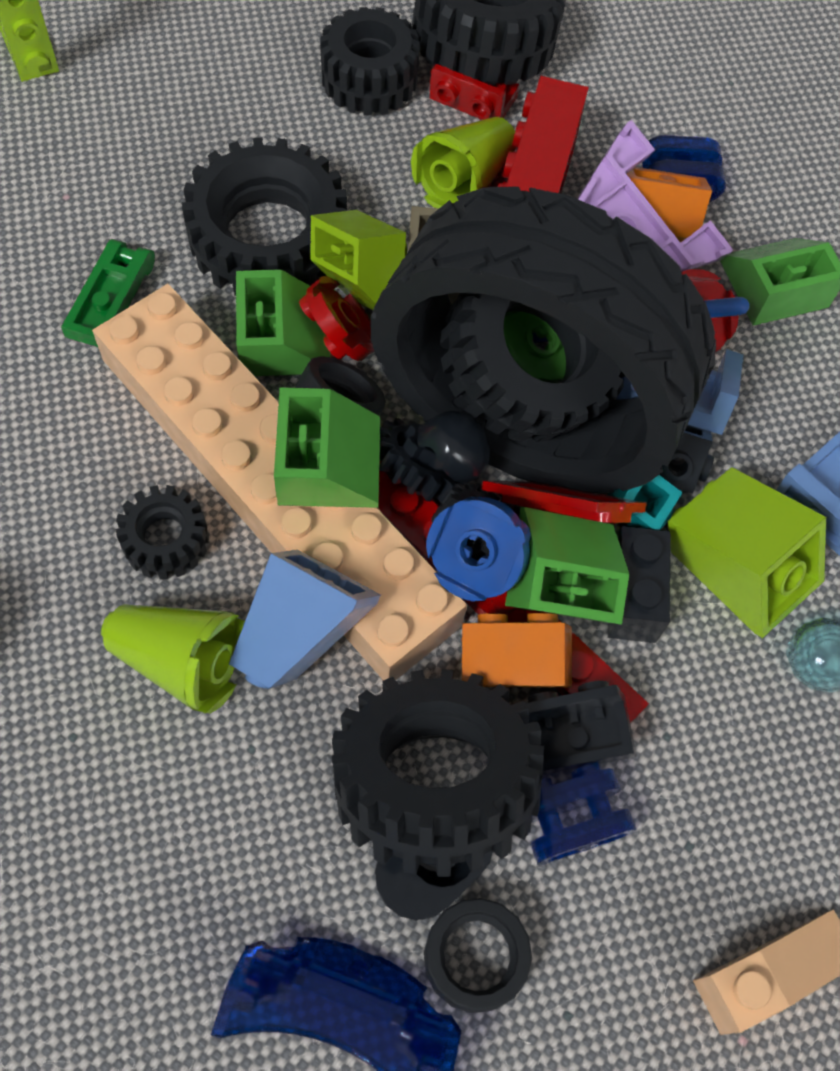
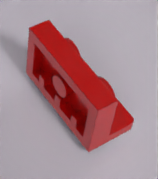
M435 64L431 70L429 99L481 120L492 117L504 119L518 97L520 84L505 85L504 83H497L496 86H491Z

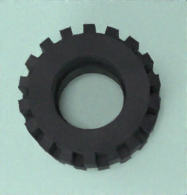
M359 7V10L353 11L350 9L344 11L343 16L336 15L333 17L331 24L324 27L323 36L320 38L322 86L325 87L327 96L334 98V103L337 106H346L349 112L356 113L360 111L364 112V115L371 116L374 112H379L380 115L387 114L389 109L397 110L403 107V102H409L413 97V91H416L420 47L416 29H411V23L407 19H400V15L393 11L388 13L385 12V9L378 7L376 9Z

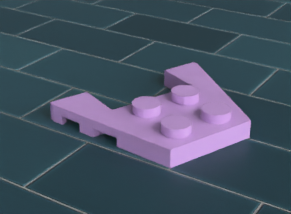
M632 120L627 122L577 199L605 210L608 216L613 219L617 216L651 238L680 266L681 272L725 258L733 251V248L711 220L683 242H679L628 177L627 173L646 160L655 149Z

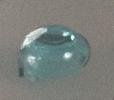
M820 617L801 624L793 630L786 650V656L794 676L811 690L827 693L840 691V620Z

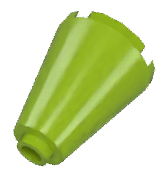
M492 117L430 133L418 142L413 148L410 161L412 177L415 184L417 185L421 182L427 192L424 199L434 208H440L449 200L453 204L459 201L456 196L489 187L505 165L508 152H513L516 147H513L514 128L507 120L501 117Z
M123 604L110 612L103 621L101 635L104 647L108 652L194 711L207 714L213 713L223 706L237 686V684L228 681L235 669L229 663L245 620L237 618L239 615L229 611Z

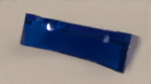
M297 936L293 947L274 948L263 940L245 946L226 985L211 1036L222 1039L239 1034L257 1032L293 1034L333 1045L367 1063L376 1071H454L462 1030L452 1015L438 1013L424 999L428 989L424 984L384 957L360 950L348 943L317 937Z

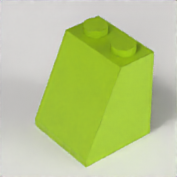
M733 467L729 468L718 479L710 481L699 495L686 506L678 508L668 520L671 553L751 631L762 639L824 582L826 516Z

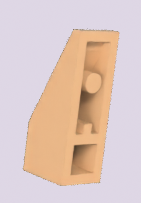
M834 909L694 979L693 982L720 1035L741 1033L789 1008L839 977L840 920Z

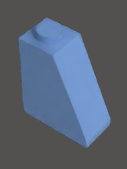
M298 549L271 553L229 665L246 674V680L260 688L270 689L296 680L377 605L381 594Z

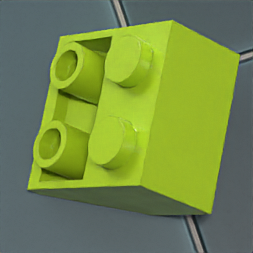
M358 210L311 215L310 260L325 275L340 284L338 287L346 295L350 293L360 304L373 310L382 291L386 288L390 278L407 254L406 232Z

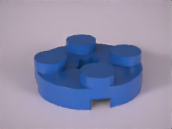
M469 497L448 507L435 518L428 532L426 549L428 558L432 556L433 564L438 571L434 574L446 590L465 600L482 601L505 593L523 577L530 559L529 542L531 534L527 524L520 520L517 514L505 504L487 497ZM480 537L486 542L489 556H483L476 561L472 558L473 549L467 546L468 539L475 541Z

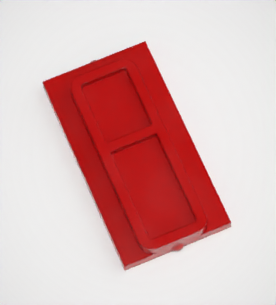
M483 481L482 490L502 494L501 502L598 522L630 523L632 513L645 512L646 502L537 482Z

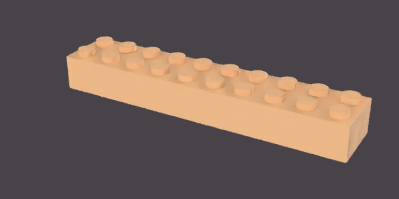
M168 283L92 330L105 364L271 553L298 549L381 594L377 605L345 633L344 636L382 680L394 677L397 680L462 627L467 604L439 583L434 574L436 571L378 508L278 505L274 482L279 402Z

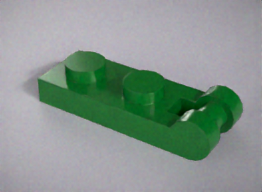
M110 239L61 326L65 338L98 347L92 330L129 307L145 275H149L154 267V251L143 247L134 250L127 248L125 242Z

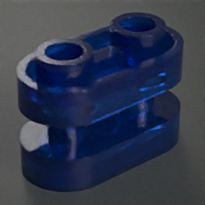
M671 135L656 136L648 140L655 150L642 162L643 168L706 178L712 189L709 203L724 193L726 182L724 170L721 167L723 162L721 146L716 140L706 137Z
M591 763L570 773L572 779L553 785L551 778L542 779L538 816H531V823L539 821L544 834L530 843L537 865L552 863L615 842L637 831L630 810L622 809L613 812L608 800L609 797L621 791L614 769L602 770L600 763ZM588 805L593 819L566 828L563 827L560 814Z

